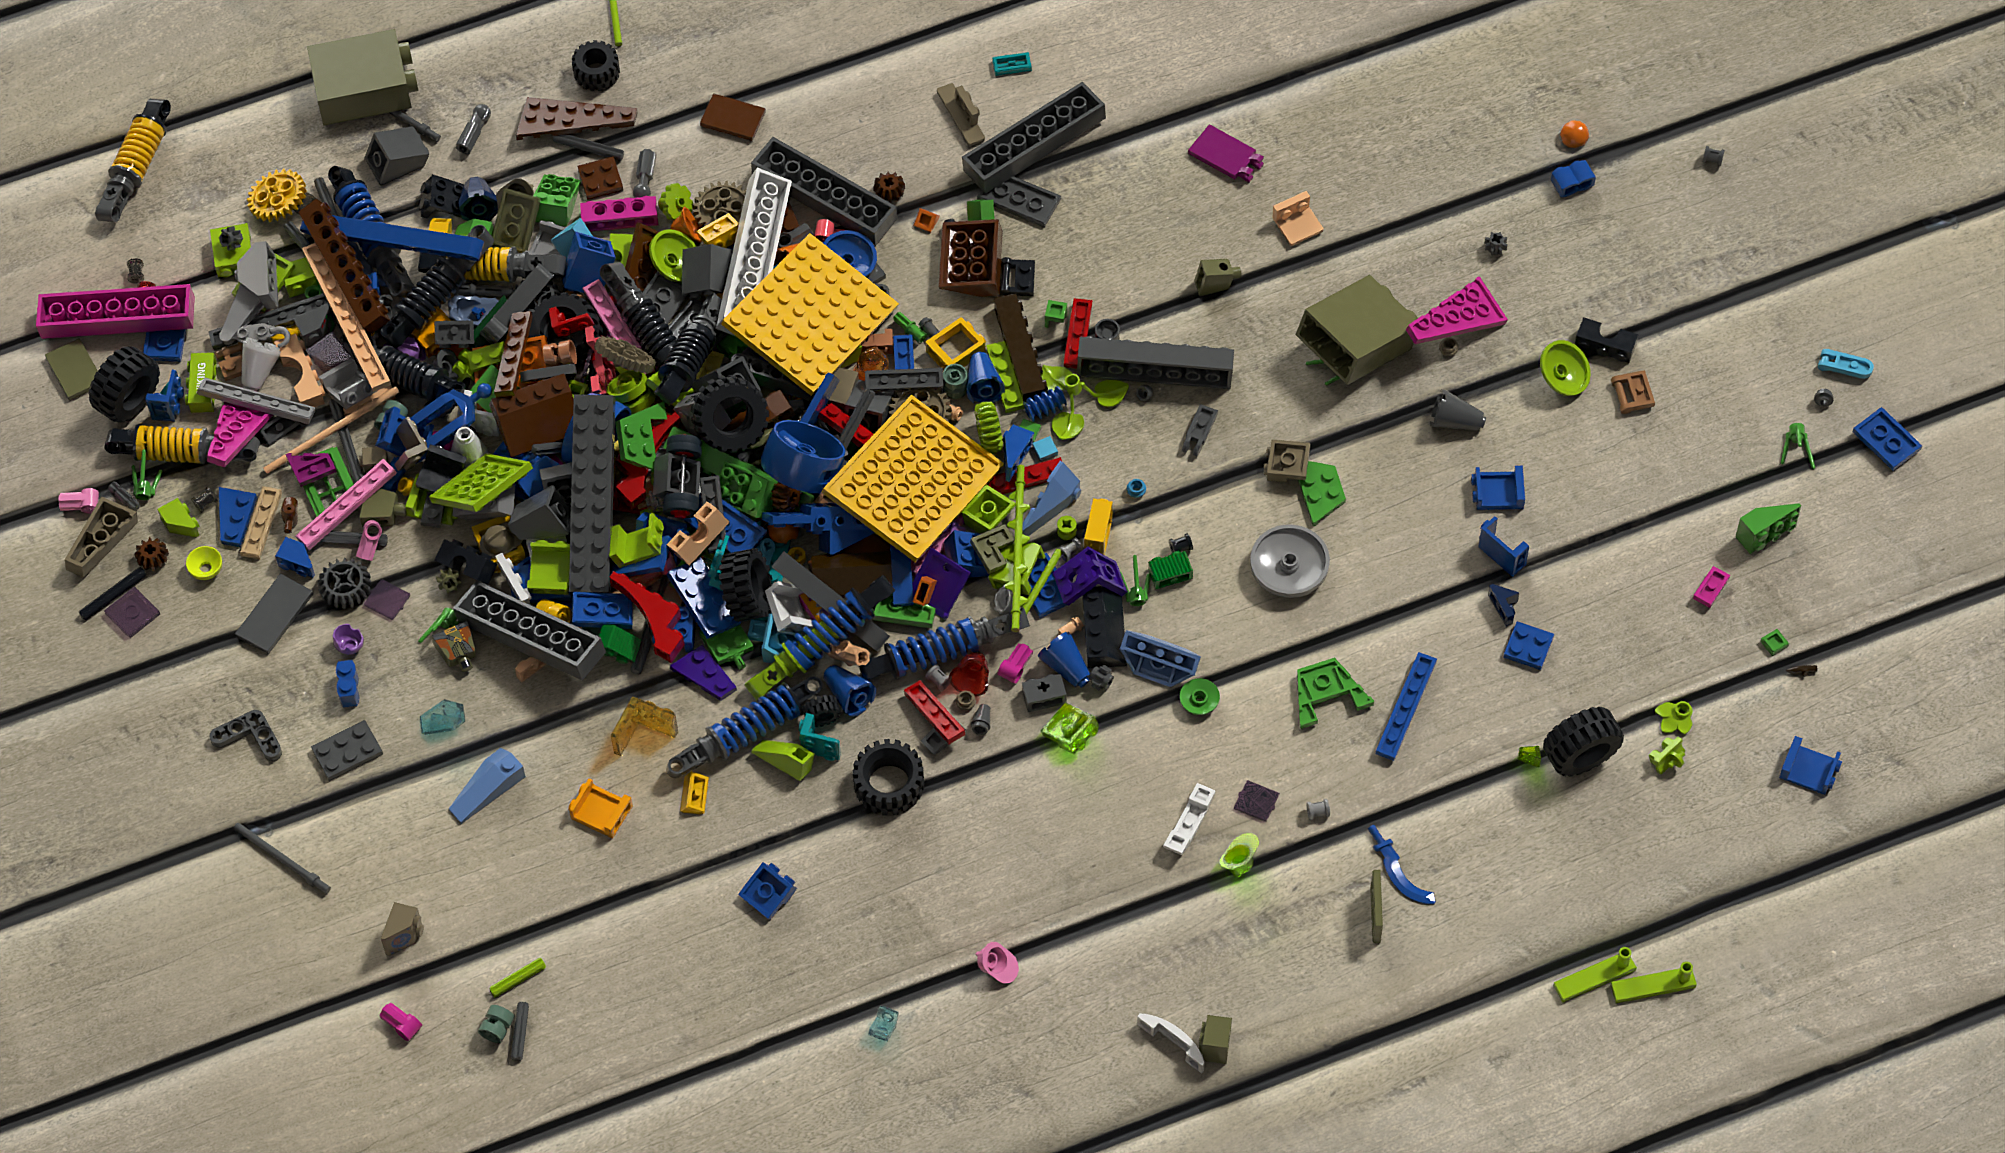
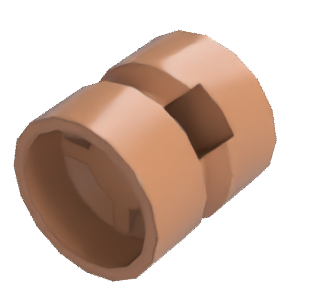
M572 340L561 341L558 345L551 343L543 346V357L547 367L577 363V353Z

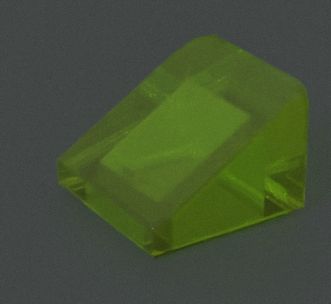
M1539 746L1519 748L1518 760L1535 767H1540L1541 755Z

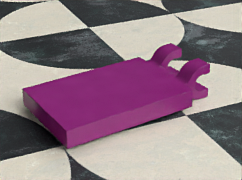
M1210 124L1188 149V154L1234 180L1239 176L1248 183L1253 179V175H1251L1253 169L1247 167V165L1251 164L1258 170L1264 165L1262 162L1264 156L1256 154V149Z

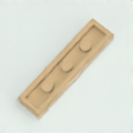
M262 486L240 551L241 556L260 560L282 495L281 489Z

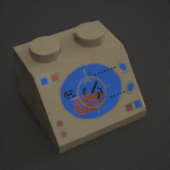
M394 902L381 936L383 948L387 956H391L415 944L418 936H422L424 925H422L418 908Z

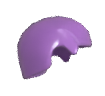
M343 624L334 630L333 643L339 652L352 655L363 647L364 638L359 629H353L350 624Z

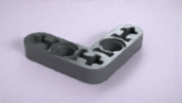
M575 364L522 371L520 372V378L522 383L546 380L564 373L566 380H573L577 372Z
M259 710L249 711L214 728L210 732L211 743L217 748L224 747L252 733L267 760L276 761L282 756L280 744L265 716ZM254 717L259 720L260 726L258 728L252 719ZM235 725L243 726V729L238 733L232 731ZM226 730L229 731V733H230L231 736L228 737V734L226 733ZM261 732H268L269 737L267 739H260L259 734ZM220 735L222 740H218L216 736ZM270 743H271L272 748H273V749L275 750V752H276V753H274V754H272V753L270 752V750H269L268 745H269Z

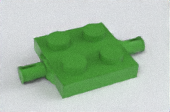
M741 625L708 639L702 630L699 632V636L718 665L734 661L739 670L746 667L741 657L753 650V644Z

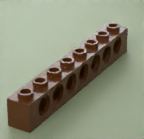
M315 199L300 210L299 214L361 326L373 334L390 321L387 315L388 310L380 303V296L377 291L372 289L370 278L363 273L364 267L359 260H356L354 256L356 253L347 244L346 241L348 239L346 235L339 230V222L331 215L330 206L326 202L322 203Z

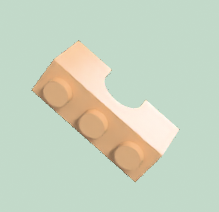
M706 502L694 515L698 521L696 532L687 536L682 531H679L667 544L677 557L689 566L729 524V521L709 502Z

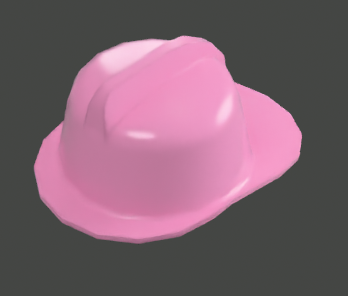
M990 942L981 951L976 952L975 955L977 956L980 970L991 975L997 981L1003 984L1011 983L1017 977L1019 967L1016 957L998 942Z

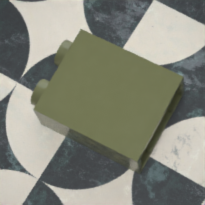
M395 29L307 46L323 126L412 108L409 93L419 90L414 69L404 71L403 65L413 64L409 42L398 44Z
M1369 274L1306 308L1295 335L1348 385L1410 351L1414 342L1407 333L1406 328L1418 317L1413 311L1407 310L1393 297L1389 288L1380 285Z

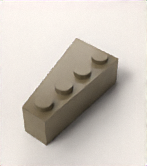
M101 497L65 558L66 570L84 578L138 523L137 512Z

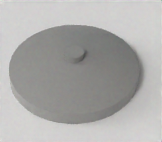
M1280 525L1271 528L1256 540L1251 551L1250 566L1254 578L1261 587L1277 596L1293 598L1307 595L1324 582L1329 571L1330 557L1326 544L1315 532L1302 526Z

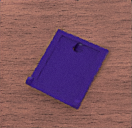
M930 548L912 583L913 599L921 577L928 576L937 580L932 597L927 605L936 608L935 614L946 620L971 572L935 549ZM926 584L921 598H925L929 587L928 584Z

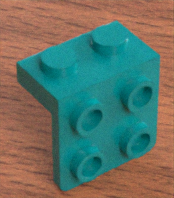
M725 535L724 541H719L708 573V577H711L709 585L721 590L720 585L722 584L721 580H719V574H721L719 566L722 565L720 561L729 539L727 535Z
M806 713L805 719H801L798 729L800 731L799 740L801 746L813 752L814 756H821L829 761L840 760V741L835 738L815 734L814 715Z

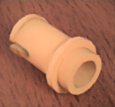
M950 404L949 406L952 408V412H950L951 420L959 421L963 411L959 406L955 407Z
M1073 617L1069 623L1058 629V633L1061 635L1064 632H1069L1072 635L1076 631H1081L1084 625L1079 617Z

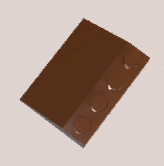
M999 219L943 222L939 289L978 297L999 296L1003 236Z
M564 373L518 389L515 396L491 399L489 406L510 458L530 452L534 444L553 443L564 439L573 416L574 407L572 392Z

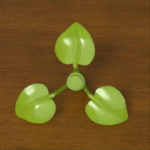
M1042 366L1043 375L1041 377L1042 380H1046L1048 390L1052 389L1054 391V388L1059 386L1062 391L1066 389L1070 396L1071 412H1061L1052 421L1053 431L1061 440L1076 437L1084 428L1085 421L1083 416L1074 414V396L1080 394L1082 388L1094 398L1098 397V403L1104 407L1118 405L1129 389V385L1125 382L1105 380L1095 386L1096 393H1094L1085 385V382H1080L1078 375L1072 374L1068 368Z

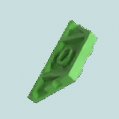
M1308 461L1306 480H1298L1312 526H1316L1319 520L1333 513L1334 509L1346 503V497L1334 465Z

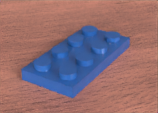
M701 492L699 494V509L702 507ZM722 499L724 517L729 521V524L725 527L726 535L729 536L727 552L732 553L755 549L766 536L767 530ZM695 517L681 519L697 530L698 521Z
M700 557L693 561L690 566L688 564L681 565L669 570L666 575L708 639L740 625L741 622L735 621L730 616V610L726 609V601H723L722 598L723 591L709 585L711 577H708L709 569Z

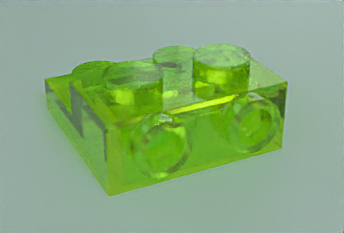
M1064 703L1040 731L1043 736L1057 742L1060 748L1075 754L1078 750L1082 751L1085 748L1086 741L1090 736L1094 737L1098 733L1099 725L1095 716L1068 703Z

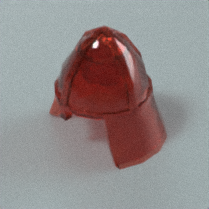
M974 652L967 654L949 673V681L956 691H970L974 696H981L987 692L989 670L984 654Z

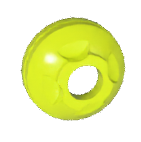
M201 546L190 552L186 559V567L192 577L199 580H209L220 572L222 557L215 548ZM204 564L212 566L208 572H202L200 569Z

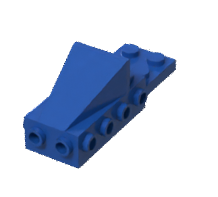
M836 503L800 504V511L762 512V520L768 522V525H774V527H786V524L793 525V527L806 529V532L819 534V550L828 554H835L875 533Z

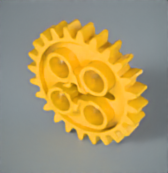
M276 169L274 174L268 172V177L261 176L262 181H255L257 186H251L253 191L248 192L250 197L247 198V206L257 219L261 218L263 222L268 219L271 222L275 218L278 221L281 216L285 219L287 213L292 215V210H298L297 205L303 204L301 199L306 198L304 195L307 192L306 184L301 175H298L296 171L292 172L289 169L286 172L285 169H282L279 173Z

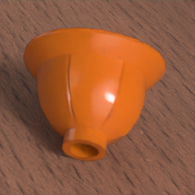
M683 207L681 215L672 222L670 229L680 231L692 241L701 243L702 240L697 234V231L700 229L690 210Z

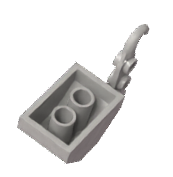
M266 241L256 242L237 262L235 279L239 281L240 287L219 337L224 344L230 345L235 340L243 343L247 337L258 341H265L276 334H283L285 339L281 344H278V348H281L290 341V332L286 328L281 326L275 327L265 323L248 325L263 307L267 310L278 308L276 255Z

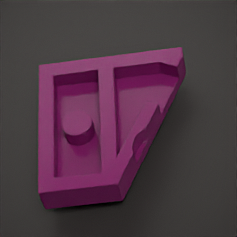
M292 453L285 454L300 487L337 472L328 453H304L303 456H292Z

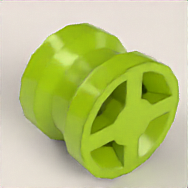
M1071 516L1059 518L1057 534L1061 539L1071 540L1076 536V520Z

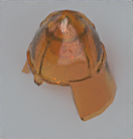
M878 347L868 348L863 351L854 367V371L859 374V380L865 381V371L888 369V357Z

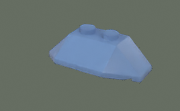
M1126 630L1120 647V651L1124 655L1133 674L1169 687L1195 676L1201 656L1186 648Z

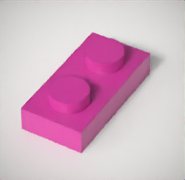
M1713 566L1695 592L1693 599L1711 608L1729 581L1730 575Z

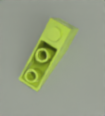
M762 740L751 750V753L799 781L812 770L814 753L799 744Z

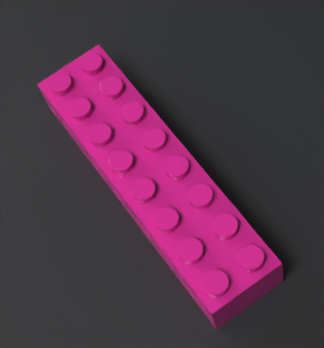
M190 284L38 294L36 328L41 339L193 329L195 296Z

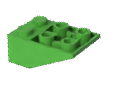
M544 174L533 195L541 198L535 222L540 223L541 220L545 222L550 221L556 225L567 227L573 213L581 180L573 177L565 178L554 174Z
M724 461L719 476L722 499L734 508L756 518H762V512H772L774 506H772L773 501L770 499L773 495L771 491L774 490V484H778V481L764 474Z
M1798 503L1755 508L1740 518L1735 537L1750 554L1754 551H1760L1771 540L1773 542L1776 541L1784 532H1790L1797 526L1802 505Z

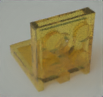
M632 696L611 734L614 754L622 756L639 724L675 738L678 734L676 714L668 708L663 709L656 706L651 701L645 702Z

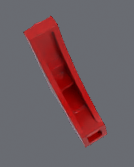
M676 412L672 415H667V419L661 421L658 426L652 427L655 454L668 438L672 428L681 425L680 416ZM619 452L616 456V467L625 477L618 481L616 495L632 511L647 499L645 482L649 469L645 467L640 468L621 461Z
M613 571L609 577L611 586L632 601L646 619L655 640L653 645L654 653L672 663L685 645L683 635L678 630L673 629L681 618L679 606L672 601L667 602L656 592L651 593L642 584L630 581L626 575Z

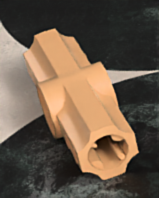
M848 640L840 641L839 646L831 644L832 651L827 653L831 658L844 661L848 666L866 665L870 661V653L867 649L852 645Z

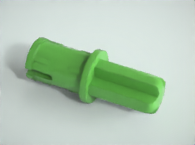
M897 312L894 315L893 320L904 329L905 334L912 335L919 344L926 339L927 334L918 328L916 322H911L901 312Z

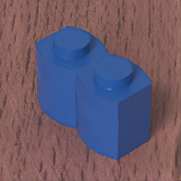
M1586 160L1574 161L1570 166L1558 167L1551 175V182L1560 197H1567L1577 191L1589 189L1595 185L1596 176Z
M353 660L338 661L336 675L338 678L337 693L343 708L358 706L360 699L357 688L359 678Z

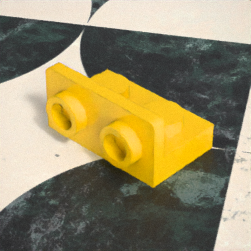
M728 213L699 229L697 234L706 245L713 244L727 248L735 243L739 223Z

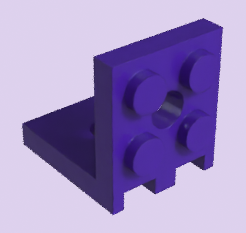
M1086 547L1053 572L1063 603L1068 606L1098 584L1120 596L1128 592L1117 562L1090 547ZM1077 575L1076 581L1073 582L1074 576Z

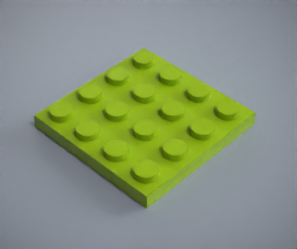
M486 453L431 494L429 498L435 504L478 512L488 502L497 499L501 492L510 489L518 479L526 477L533 467L529 461Z

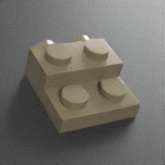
M1271 440V447H1267L1266 458H1269L1268 464H1264V475H1267V481L1287 483V479L1306 480L1310 443Z

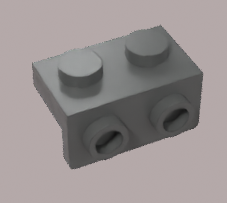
M473 320L434 321L435 344H439V348H451V344H458L459 348H470V344H474Z

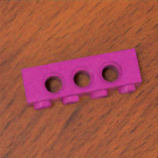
M656 196L618 200L607 199L605 201L580 203L581 219L590 232L635 228L638 223L646 226L659 225Z

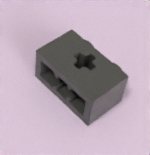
M1050 674L1044 678L1028 679L1022 682V693L1028 712L1067 704V694L1061 674Z

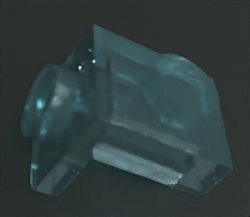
M880 1006L877 1017L869 1028L868 1035L888 1042L896 1028L899 1012Z

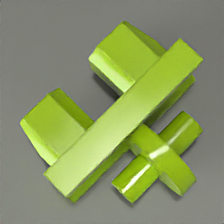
M464 348L459 353L458 358L460 360L452 368V371L458 375L457 381L463 382L465 378L475 381L474 372L470 369L467 352H470V350Z
M1667 737L1662 741V752L1653 750L1649 754L1650 762L1655 765L1657 773L1662 775L1669 767L1676 766L1681 768L1684 765L1682 758L1685 756V749L1682 746V738L1677 737L1673 740Z

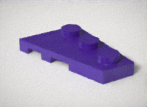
M703 645L670 665V670L675 673L678 672L686 680L694 682L702 690L720 701L737 691L735 684Z

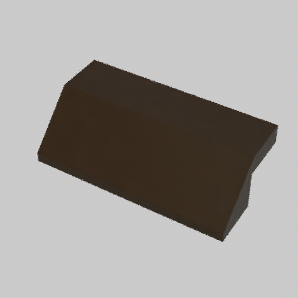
M890 551L811 556L812 574L842 598H845V594L852 587L859 593L863 592L881 575H884L893 586Z

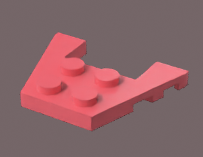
M593 326L585 328L586 343L594 351L595 360H593V366L597 372L596 376L590 377L592 392L608 395L606 389L612 379L617 376L615 372L616 367L612 361H608L607 358L602 357V354L597 353V350H595L594 346L598 337H594L595 330Z

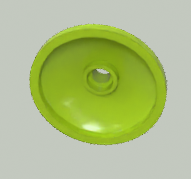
M667 229L660 231L653 237L649 253L654 267L662 276L673 282L682 283L683 249L697 246L684 233Z
M1565 340L1554 341L1544 348L1540 357V368L1547 384L1554 391L1564 396H1575L1583 392L1590 382L1591 371L1589 362L1581 349Z

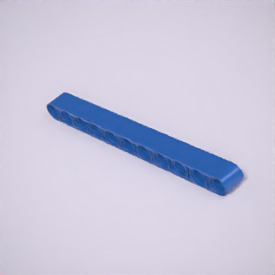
M334 216L339 222V230L346 235L347 241L471 261H479L484 246V241L474 237ZM302 221L300 231L311 235L304 221Z

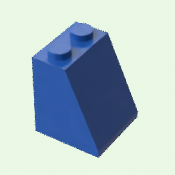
M575 231L565 266V275L562 278L563 285L567 290L584 293L582 288L598 279L605 286L606 283L600 276V268L604 264L614 263L616 257L611 241Z

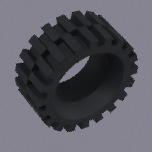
M757 548L723 555L724 558L720 561L722 565L719 566L721 571L719 580L722 583L720 589L723 590L722 598L723 601H726L725 607L727 610H730V616L738 622L768 617L772 612L765 590L771 587V580L773 578L769 574L770 567L766 565L767 560L765 557H762V552L758 551Z
M884 739L885 744H880L878 740L874 742L873 748L869 744L864 747L865 754L860 751L857 755L858 761H854V790L857 793L859 802L863 801V806L866 809L871 806L873 813L877 814L878 810H882V815L885 816L888 815V811H892L893 815H898L899 809H902L903 812L908 811V804L913 807L917 804L916 798L920 799L922 796V790H924L921 757L918 758V752L915 749L910 750V745L907 743L901 746L900 740L895 739L894 744H891L890 739ZM884 766L898 767L908 776L905 786L894 793H883L876 790L869 780L877 769Z

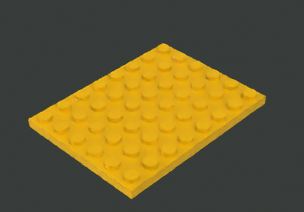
M809 233L722 320L721 325L812 396L820 387L828 372L833 374L898 307L899 303Z
M910 395L830 480L821 493L916 563L962 513L980 490L1002 469L1004 463L913 395Z

